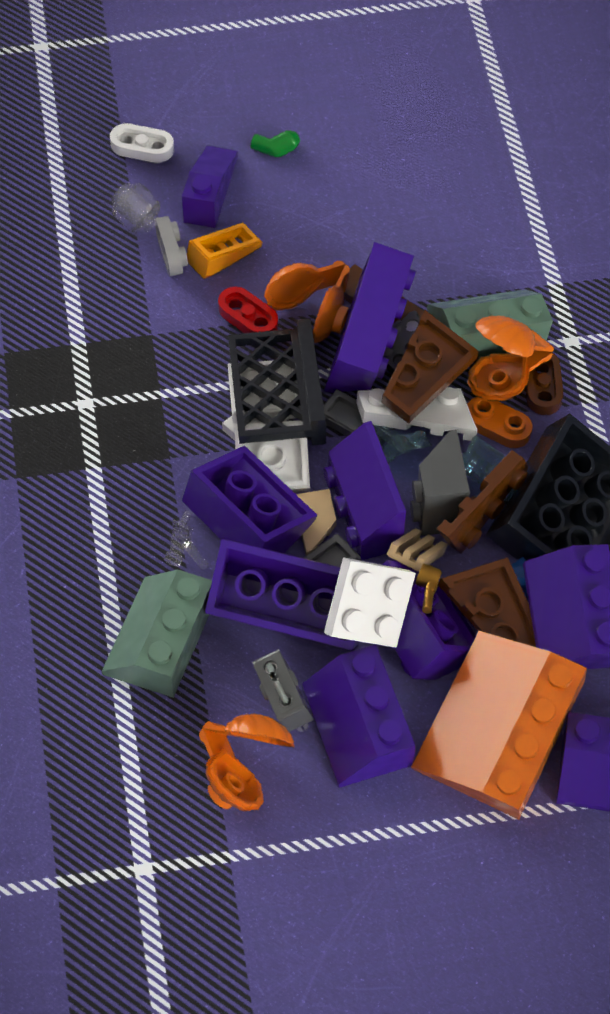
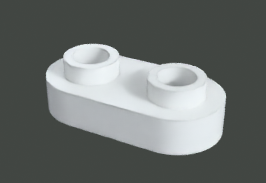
M126 123L114 127L110 133V143L113 152L123 157L162 163L169 160L174 154L173 137L164 130Z

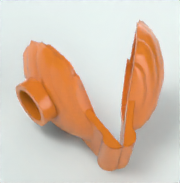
M335 261L332 265L317 268L312 264L293 263L283 267L272 276L266 286L264 298L267 301V305L272 306L274 310H288L302 304L315 291L329 287L319 308L313 329L314 343H319L326 339L332 331L341 334L349 313V307L343 306L344 292L347 288L350 267L342 261Z
M506 316L484 317L475 324L476 329L482 336L494 344L503 347V350L510 354L495 353L481 357L470 368L467 384L471 388L472 393L477 397L487 401H507L523 392L524 387L528 384L530 372L543 362L549 361L552 358L554 348L522 322Z
M261 714L236 716L226 726L210 721L206 722L199 733V738L204 742L210 756L206 763V776L210 782L208 793L211 799L224 809H230L233 806L245 812L259 810L264 802L261 784L255 778V775L235 757L226 735L279 746L294 747V741L290 732L273 718Z

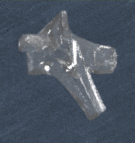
M185 510L180 521L174 518L172 520L173 531L170 552H166L164 560L172 566L179 567L183 561L181 557H183L186 550L198 566L204 570L209 568L208 562L202 557L192 540L193 527L187 525L193 513Z

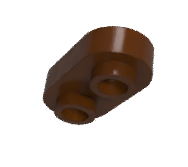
M555 354L552 355L549 361L543 362L530 372L528 384L525 386L528 407L540 415L554 414L560 409L562 404L563 385L560 361Z

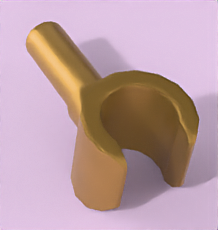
M424 563L415 584L425 588L422 611L429 614L432 612L433 596L438 588V581L442 571Z

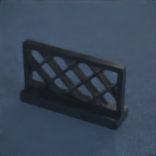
M311 318L298 319L296 329L228 335L239 444L311 437L312 446L326 444L325 414ZM291 341L292 343L284 352L272 347L279 342ZM251 345L256 348L247 356L238 351L236 346ZM264 353L275 359L267 367L256 361ZM283 364L294 369L287 377L275 372ZM248 367L259 373L251 381L240 375ZM267 377L278 383L270 392L259 386ZM286 389L298 395L290 403L278 397ZM251 392L263 398L254 407L243 401ZM273 404L282 410L272 418L262 412L267 405ZM289 415H292L301 420L302 425L286 426L282 422ZM254 418L266 424L261 429L245 431V426Z

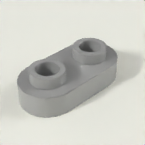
M169 216L155 218L157 239L169 277L183 274V267L188 266V259L185 247H178L177 241H180L177 222H171Z

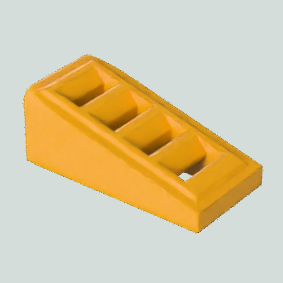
M242 222L190 240L187 249L188 263L205 279L261 248L262 241ZM238 237L242 243H239L235 238Z

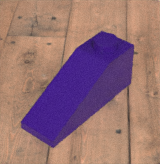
M213 146L205 147L190 170L182 193L183 223L216 228L238 158L237 150Z

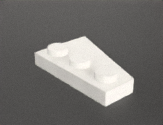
M447 387L409 424L381 403L384 389L376 388L372 390H358L356 403L363 423L372 421L373 425L407 430L412 425L430 429V434L443 436L444 431L457 430V433L463 434V440L476 441L478 430L461 388Z

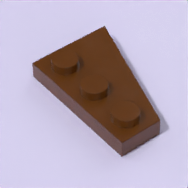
M424 310L419 324L408 342L407 349L382 395L381 403L409 424L477 359L479 351Z
M511 450L483 479L480 486L481 493L477 497L472 496L469 498L467 496L458 505L460 511L457 518L452 523L444 520L436 528L450 547L462 554L466 548L471 549L478 542L482 535L481 528L489 518L493 520L500 514L504 508L505 502L503 500L512 489L514 491L519 489L528 475L526 471L529 467L522 456Z
M508 557L440 579L438 582L439 587L477 631L536 647L530 606Z

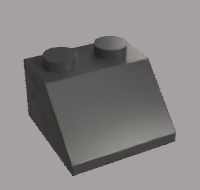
M457 430L449 431L419 465L418 480L412 481L414 500L410 501L412 522H419V528L422 531L421 536L440 534L436 528L444 520L452 523L460 511L458 505L470 495Z

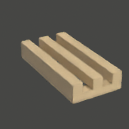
M415 528L392 542L387 555L419 572L424 563L430 565L442 557L448 544L441 541L433 545L435 537L428 534L421 539L422 531Z

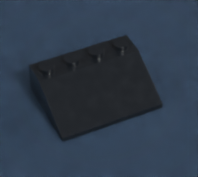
M569 413L546 427L526 462L529 467L526 471L528 473L526 480L516 491L512 489L504 501V508L494 519L486 533L487 537L518 560L523 557L527 561L576 545L608 544L610 551V446Z

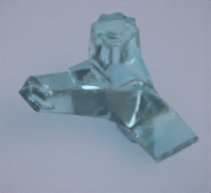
M373 425L376 434L389 443L382 447L388 464L397 456L432 446L423 430L402 434L384 426Z

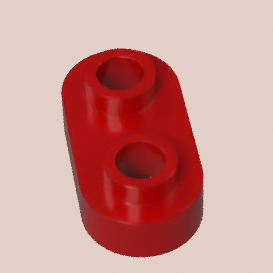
M230 287L219 295L218 307L220 315L243 333L278 330L277 312L242 287Z

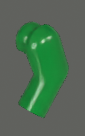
M290 130L284 131L272 138L255 134L250 148L272 157L280 158L297 148L300 143V137L295 131Z

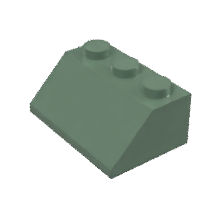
M525 289L432 303L427 306V310L432 316L479 351L478 357L495 353H506L503 347L494 344L482 336L476 329L475 324L484 317H510L522 322L546 341L553 322L542 294Z
M178 569L145 577L102 669V675L174 698L210 615L205 613L212 580Z

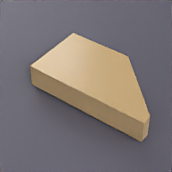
M330 489L296 494L317 514L316 520L301 535L305 555L315 550L323 539L329 536L336 527V515Z

